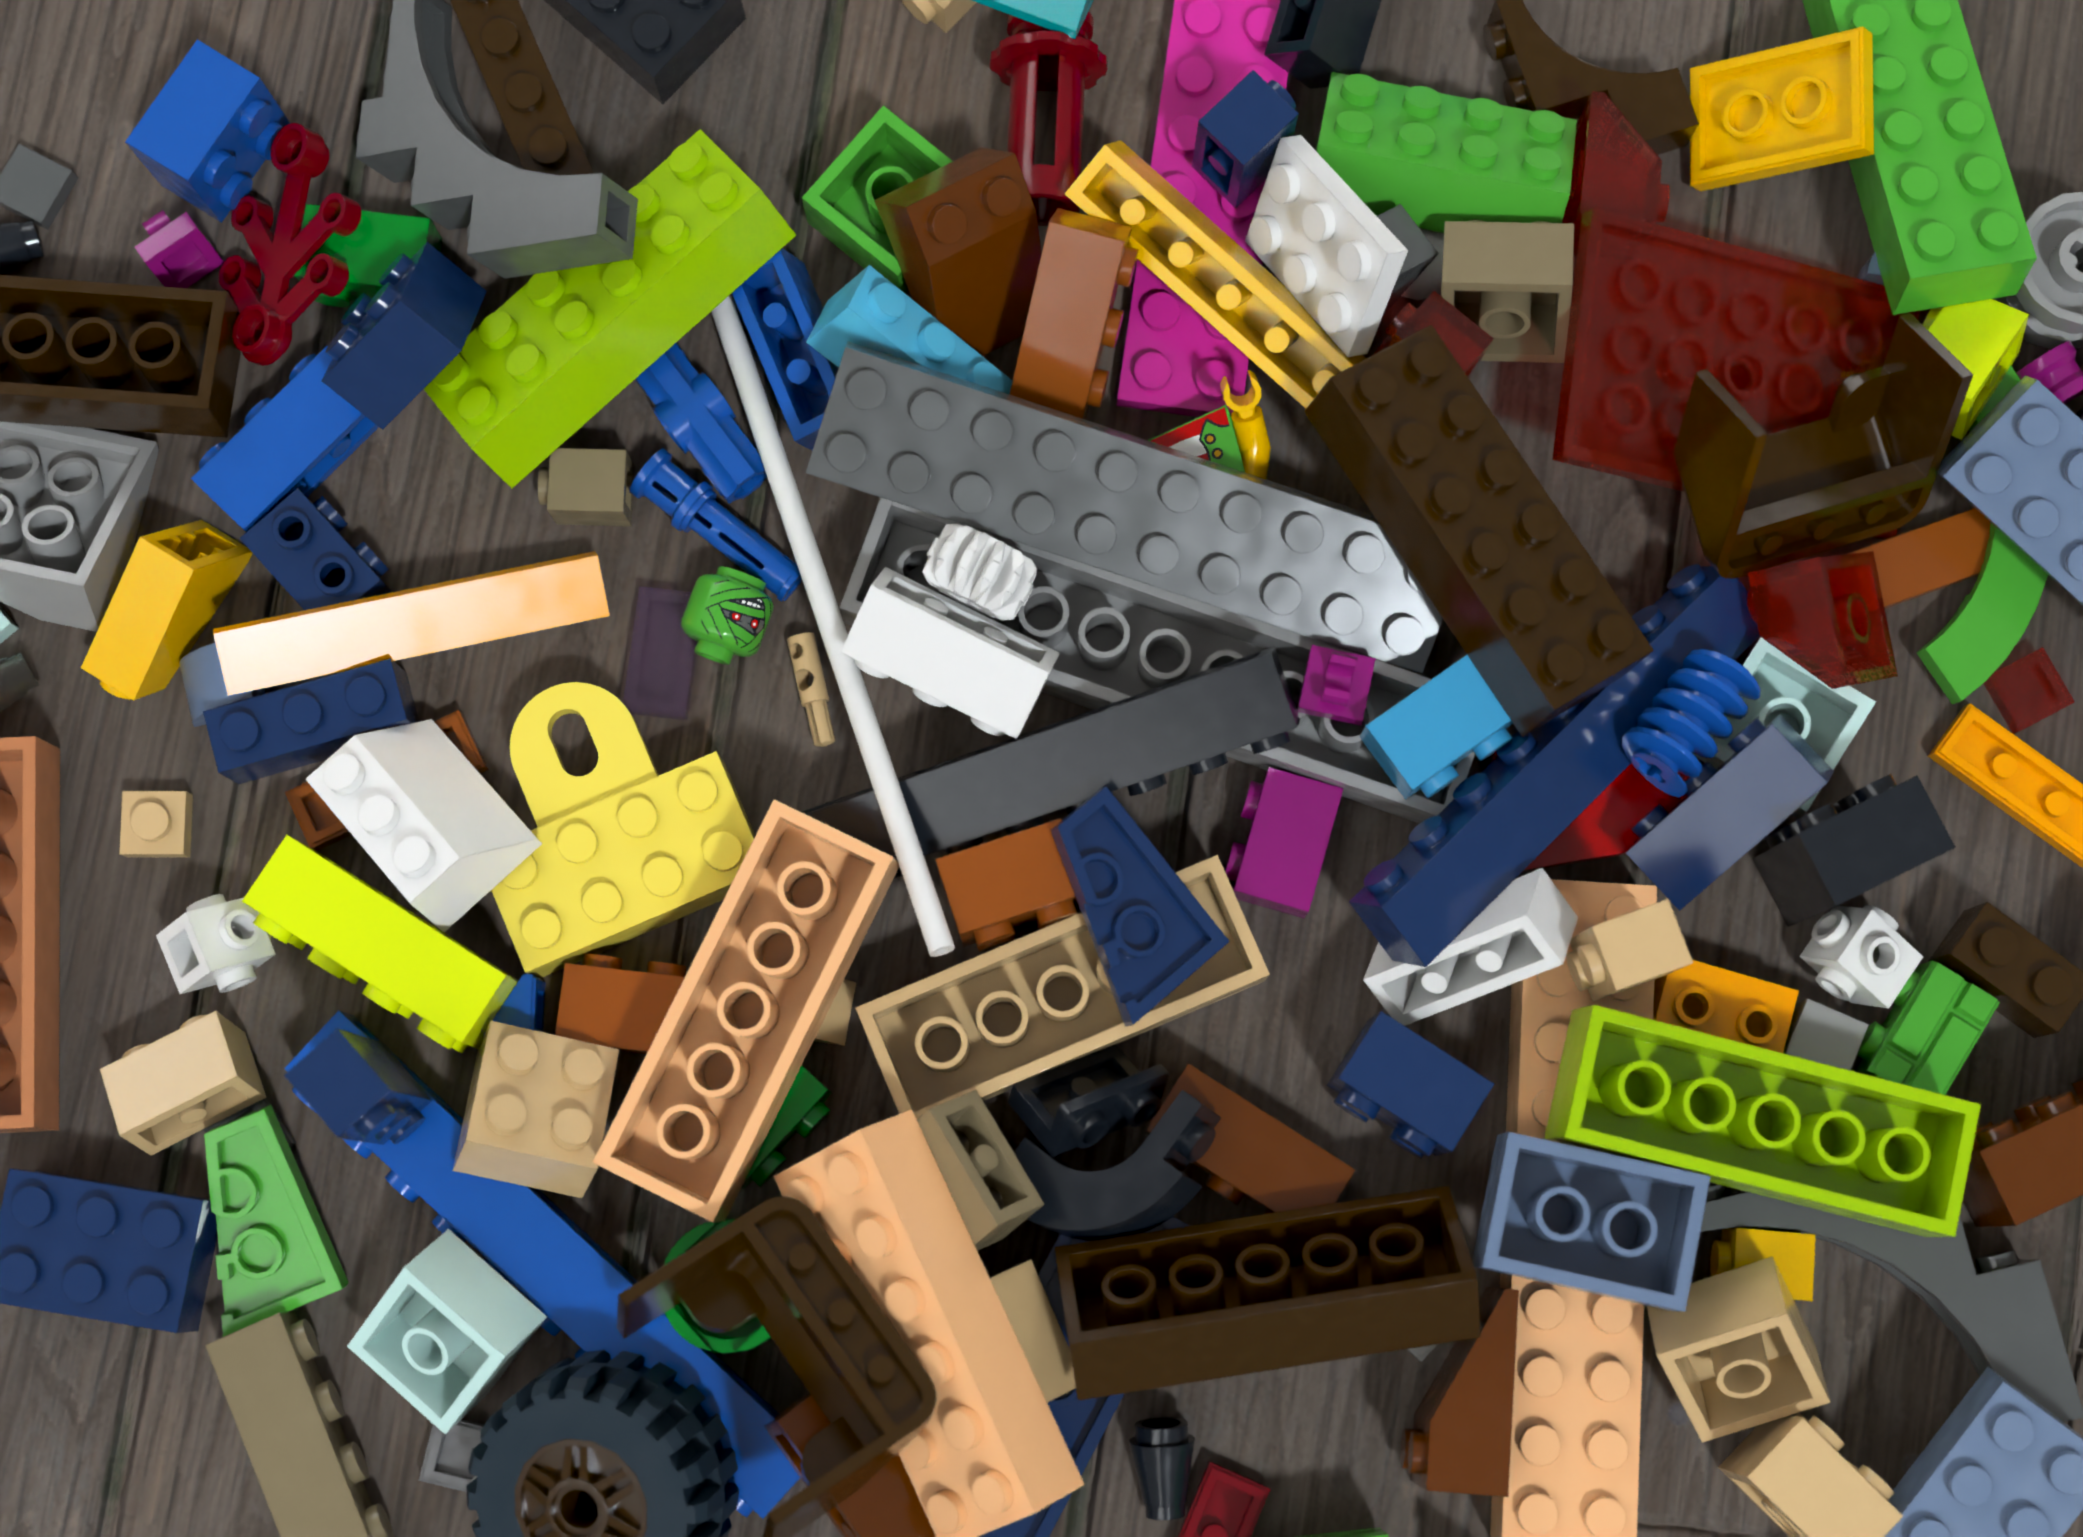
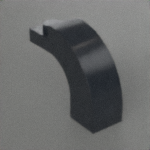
M1181 1090L1146 1140L1132 1156L1114 1167L1094 1172L1072 1169L1057 1156L1052 1157L1044 1147L1025 1137L1014 1151V1154L1044 1202V1205L1027 1220L1054 1233L1085 1241L1141 1234L1153 1229L1178 1213L1203 1187L1183 1170L1189 1162L1199 1160L1208 1151L1215 1139L1216 1131L1214 1128L1222 1117L1184 1090Z

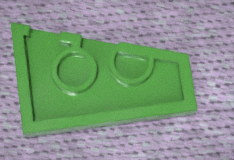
M271 1104L206 1132L204 1140L211 1212L216 1214L219 1253L215 1256L217 1278L222 1280L225 1312L221 1315L223 1337L279 1312H288L342 1290L349 1283Z

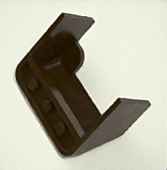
M1911 313L1900 315L1883 366L1865 372H1858L1847 377L1836 391L1828 418L1768 435L1708 369L1697 371L1674 448V459L1705 559L1721 577L1733 579L1889 532L1910 522L1923 509L1929 498L1973 374Z
M774 1197L764 1201L618 1294L617 1329L624 1339L680 1302L700 1327L711 1332H729L757 1317L831 1424L809 1440L803 1451L801 1471L808 1486L768 1513L762 1537H792L856 1493L927 1426L936 1405V1390L931 1378L814 1214L804 1203L797 1199Z

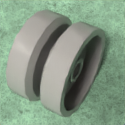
M2083 192L2063 193L2047 201L2028 217L2026 224L2037 259L2017 295L1994 299L2029 314L2023 339L2028 343L2048 349H2053L2069 340L2074 348L2083 347Z

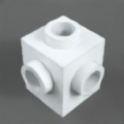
M223 894L203 898L189 905L186 908L187 912L156 935L179 994L217 985L220 993L243 987L257 978L255 969L276 955L271 943V935L253 924L259 912L242 902L244 898L226 902Z
M1865 905L1863 908L1833 907L1831 911L1817 921L1812 930V939L1800 955L1818 973L1815 978L1816 982L1831 995L1854 1004L1888 1009L1923 958L1912 945L1896 932L1899 926L1895 919L1885 911L1872 905Z

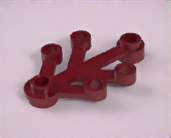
M290 123L284 126L276 135L271 147V161L278 170L287 174L274 236L270 230L274 219L272 207L252 196L241 198L235 210L232 211L231 223L235 230L243 233L258 264L241 256L233 255L223 263L219 272L221 288L230 292L240 312L233 327L234 344L237 349L242 351L243 356L248 361L261 366L274 363L287 351L292 340V324L321 293L334 297L344 290L349 279L348 266L339 259L321 253L310 261L306 269V275L287 293L290 279L333 233L340 236L352 234L358 227L362 215L358 202L340 193H332L322 201L318 213L300 232L310 180L322 174L326 169L330 152L320 134L298 123ZM262 270L265 276V281L262 295L260 296V294L257 291V288L261 281Z

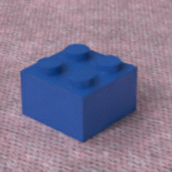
M197 39L125 143L161 186L222 223L230 210H235L240 199L249 196L253 185V177L265 160H271V147L276 135L290 122L260 77Z

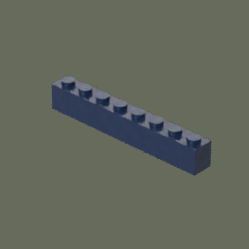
M1698 564L1690 565L1677 572L1668 581L1667 588L1669 590L1660 599L1632 616V619L1654 649L1651 654L1617 681L1522 737L1519 732L1511 735L1512 739L1497 750L1498 757L1481 773L1468 777L1456 787L1453 792L1454 800L1437 816L1422 821L1411 831L1408 837L1410 842L1393 859L1380 863L1366 875L1363 881L1365 886L1349 903L1392 961L1427 967L1631 764L1622 747L1623 735L1630 728L1637 727L1638 716L1646 708L1652 707L1653 697L1662 688H1667L1668 678L1677 669H1682L1683 659L1692 650L1707 649L1736 660L1770 626L1739 578H1723L1712 566H1700Z

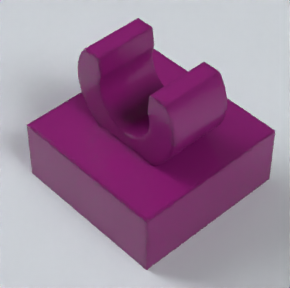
M161 210L142 223L150 236L134 247L164 287L188 288L224 263L216 249L187 212L171 222L164 210Z
M1312 645L1309 651L1297 712L1361 725L1376 658Z

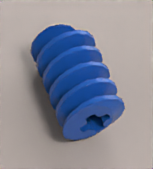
M1707 649L1692 650L1683 659L1682 669H1677L1668 678L1667 688H1662L1653 697L1652 707L1646 708L1638 716L1637 727L1630 728L1623 735L1622 747L1626 757L1647 781L1659 790L1680 798L1688 790L1686 783L1677 773L1679 772L1692 778H1696L1702 773V764L1693 753L1709 759L1716 755L1718 752L1717 744L1710 735L1721 739L1730 737L1733 733V727L1726 716L1741 720L1748 714V706L1740 696L1751 700H1757L1761 697V689L1756 679L1744 666L1721 653Z

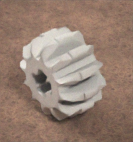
M958 523L946 524L938 538L935 537L927 553L928 560L923 569L924 577L928 584L939 589V592L971 607L975 611L978 610L1002 621L1014 619L1021 606H1025L1033 590L1032 584L1037 574V568L1032 559L1024 556L1021 551L1006 545L1005 542L997 540L985 532L982 533L968 525L963 526Z

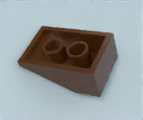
M981 147L874 200L911 297L917 304L982 356L1023 336L1042 252L1037 213L1015 153Z
M1486 1287L1479 1299L1480 1337L1455 1341L1414 1414L1413 1429H1403L1401 1468L1408 1469L1409 1473H1411V1481L1426 1491L1508 1497L1519 1290Z

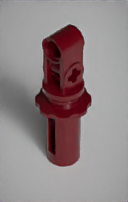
M1088 12L1076 39L1069 37L1063 32L1052 31L1008 14L1007 33L1010 37L1000 41V45L991 51L990 55L991 71L999 75L1002 83L1010 86L1007 152L1015 153L1037 213L1038 226H1048L1057 208L1076 213L1080 212V207L1068 198L1065 192L1081 174L1085 90L1097 85V80L1106 75L1108 65L1107 56L1098 49L1097 44L1090 41L1094 29V19L1090 12ZM1038 91H1058L1054 166L1034 165Z

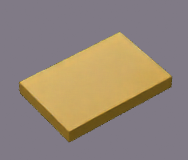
M1862 26L1690 68V101L1699 122L1690 139V186L1701 192L1874 155L1872 33Z

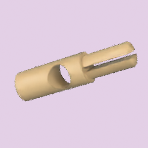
M812 632L801 633L787 638L801 704L802 707L806 708L813 743L817 747H825L835 742L827 705L829 696L815 635ZM812 674L814 676V680L812 685L809 687L807 681L809 676Z

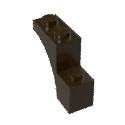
M1495 0L1488 22L1483 27V35L1491 59L1493 61L1500 59L1507 80L1504 81L1503 86L1508 106L1530 111L1548 110L1559 114L1561 117L1577 119L1597 112L1594 116L1597 139L1600 141L1599 144H1602L1601 148L1604 151L1608 147L1612 150L1614 161L1619 167L1626 164L1611 148L1608 141L1621 117L1625 119L1655 156L1687 146L1699 122L1678 67L1660 72L1627 73L1595 66L1568 53L1545 34L1532 18L1523 0ZM1606 100H1609V101H1610V102L1608 103V107L1606 106V103H1605ZM1605 118L1609 121L1608 126L1603 121ZM1601 125L1608 130L1607 135L1600 128ZM1616 158L1620 160L1621 166L1616 162Z

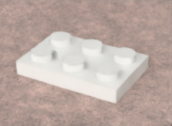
M1302 135L1282 137L1276 149L1245 242L1347 357L1368 354L1408 250Z

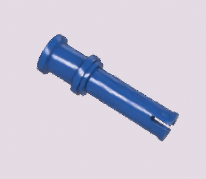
M662 448L657 451L638 472L630 486L629 492L638 499L645 496L672 518L671 525L678 531L683 530L686 533L693 530L728 557L735 565L742 568L749 575L765 582V587L775 594L781 602L787 600L802 582L797 564L765 540L758 532L751 529L715 500L717 493L714 492L712 485L706 481L699 484L671 462L672 454L666 449Z

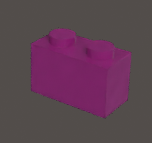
M1271 767L1268 768L1265 774L1263 784L1251 780L1241 812L1242 818L1252 820L1246 844L1233 842L1225 868L1228 880L1235 881L1233 891L1237 900L1305 918L1311 907L1344 788Z

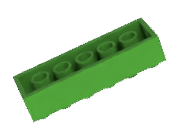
M1802 0L1813 38L1862 26L1869 30L1873 36L1874 155L1851 159L1848 162L1873 249L1876 252L1878 266L1892 315L2017 295L2037 256L1958 0Z

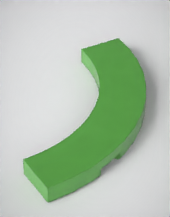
M2012 366L2008 369L2004 378L1969 428V431L2020 381ZM1990 523V535L1985 558L1971 593L1965 596L1953 617L1942 630L1916 652L1952 705L1963 701L1986 682L2007 659L2024 634L2039 604L2048 577L2044 570L1992 523Z

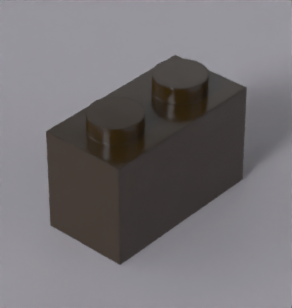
M1988 902L1964 910L1928 960L1942 964L1963 977L1966 982L1976 985L1997 998L2000 1003L1996 1011L2033 1038L2059 1033L2083 999V971Z

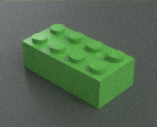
M1332 72L1315 150L1376 216L1401 204L1419 228L1444 233L1445 221L1467 222L1470 220H1483L1486 222L1518 223L1546 221L1562 223L1571 190L1577 120L1561 117L1559 114L1548 110L1530 111L1500 105L1487 98L1469 99L1438 93L1426 86L1408 87L1377 81L1364 74L1347 75Z

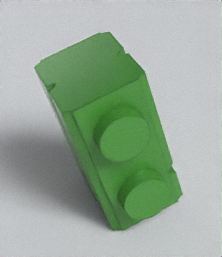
M1929 961L1920 964L1894 1000V1006L1884 1023L1881 1025L1874 1021L1867 1028L1857 1056L1862 1058L1854 1072L1946 1095L2000 1002L1997 998L1976 985L1966 982L1963 977L1938 962Z

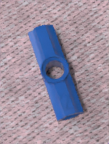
M675 343L641 373L635 381L653 403L654 407L652 410L670 437L684 454L690 452L720 496H723L728 504L738 499H744L758 489L767 478L760 454L733 420L736 418L733 410L714 383L704 372L698 374L688 361L683 350Z

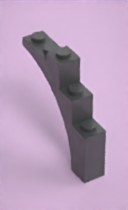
M393 0L389 19L390 32L386 68L383 73V95L379 98L362 101L360 125L357 133L356 158L393 183L411 180V206L447 230L468 227L467 255L504 279L633 259L638 199L603 173L559 176L520 169L498 159L472 125L458 90L451 51L452 7L443 0Z
M1719 1184L1708 1187L1700 1232L1732 1227H1748L1816 1234L1815 1239L1830 1242L1879 1266L1919 1296L1953 1333L1979 1376L1988 1366L2061 1421L2067 1422L2083 1418L2082 1404L2041 1260H2017L2015 1250H2007L1975 1258L1978 1270H1975L1960 1216L1956 1237H1922L1746 1191L1730 1194L1727 1186Z

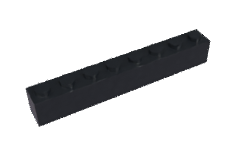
M1271 647L1021 734L1017 739L1010 738L898 777L897 779L923 855L926 856L945 849L947 855L983 844L982 836L1004 828L1007 835H1011L1044 824L1042 815L1066 807L1069 815L1095 792L1105 786L1111 792L1127 786L1130 796H1135L1167 784L1164 773L1185 766H1189L1191 775L1218 768L1229 762L1225 752L1249 744L1253 754L1274 749L1291 741L1288 731L1298 727L1300 717L1276 649ZM873 787L801 811L828 826L893 856L897 860ZM900 867L894 878L903 876Z

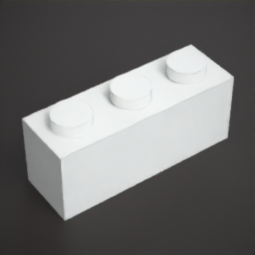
M887 567L881 571L871 584L841 650V653L853 658L855 665L865 673L878 678L892 677L912 687L913 693L922 701L937 707H946L948 705L970 716L972 723L984 732L996 736L1007 734L1015 739L1019 737L1060 655L1059 652Z
M1541 868L1514 879L1427 967L1392 961L1378 942L1363 981L1391 1018L1405 1026L1563 965L1578 916L1545 870Z

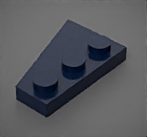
M1105 786L1095 792L1050 831L1124 1025L1127 1027L1139 1021L1230 941L1108 787Z

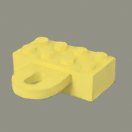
M563 683L550 687L532 698L522 709L514 723L510 738L511 762L537 824V828L531 830V832L539 839L542 845L491 891L525 973L543 978L563 969L565 963L575 964L584 960V954L601 953L724 900L755 838V834L726 765L717 751L658 775L634 717L615 695L599 686L588 683ZM565 714H577L584 718L598 751L597 765L587 775L573 776L567 773L553 741L552 727L555 721Z

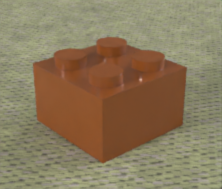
M1061 818L935 859L963 947L976 943L979 952L993 950L1014 941V930L1037 923L1040 930L1077 914L1076 910L1080 909L1050 831L1062 821Z

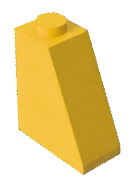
M203 520L140 536L81 669L98 678L101 687L105 691L122 699H132L134 701L165 689L180 667V660L190 652L248 564L253 553L245 545Z

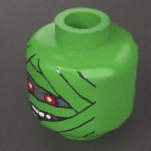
M719 566L716 574L700 576L694 585L681 621L684 633L697 641L694 653L724 665H730L733 655L749 657L756 654L762 643L774 608L771 598L764 593L766 583L747 573L724 566Z

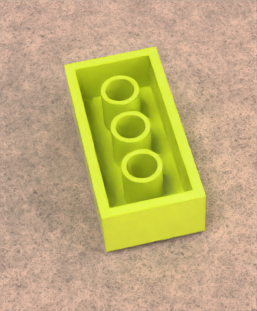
M288 835L285 836L242 900V902L259 912L253 922L257 927L285 944L290 943L300 950H303L306 944H309L313 947V950L307 957L310 961L337 978H344L355 985L362 978L368 982L362 992L363 995L393 1014L397 1012L407 1019L411 1017L413 1012L423 1018L416 1029L448 1049L453 1048L460 1053H463L468 1045L479 1049L490 1020L494 1019L519 981L318 851Z

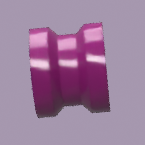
M2070 340L2041 355L2016 373L2020 380L2025 375L2037 379L2065 405L2083 394V370L2080 369L2075 361L2077 351Z

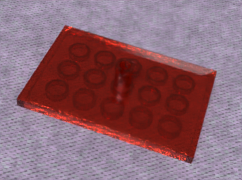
M1592 207L1582 213L1552 460L1684 492L1674 459V448L1697 371L1708 369L1769 435L1828 418L1836 391L1847 377L1858 372H1865L1883 366L1899 316L1908 313L1892 315L1884 285ZM1920 311L1909 312L1919 321ZM1897 529L1872 537L1883 540L1895 537Z

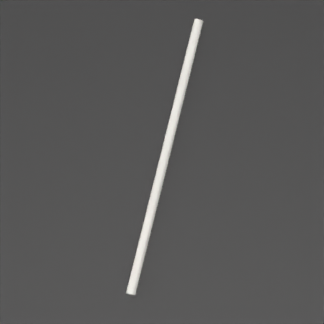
M730 294L711 313L929 955L931 957L941 956L954 950L955 945L861 671L855 665L853 658L841 653L848 633L734 300Z

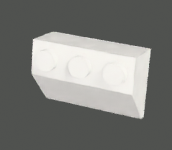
M432 719L354 735L306 778L307 782L406 900L443 932L449 929L542 845L539 839Z

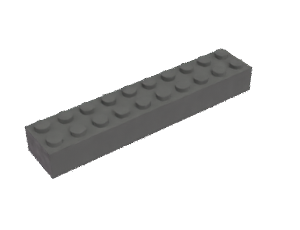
M849 341L846 344L806 469L807 474L1423 674L1443 618L1374 515Z

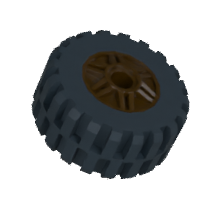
M605 1350L585 1352L576 1360L568 1357L549 1367L502 1403V1408L491 1415L481 1429L480 1437L482 1442L472 1449L468 1464L469 1474L477 1476L466 1486L468 1509L477 1510L479 1518L471 1526L475 1537H727L732 1527L729 1516L737 1509L739 1495L737 1484L728 1482V1479L738 1470L735 1451L732 1448H723L720 1438L727 1433V1430L718 1414L709 1417L700 1405L706 1397L693 1384L684 1389L675 1382L674 1379L678 1373L674 1369L661 1362H658L651 1369L643 1366L645 1358L642 1355L626 1351L620 1352L612 1360L610 1353Z

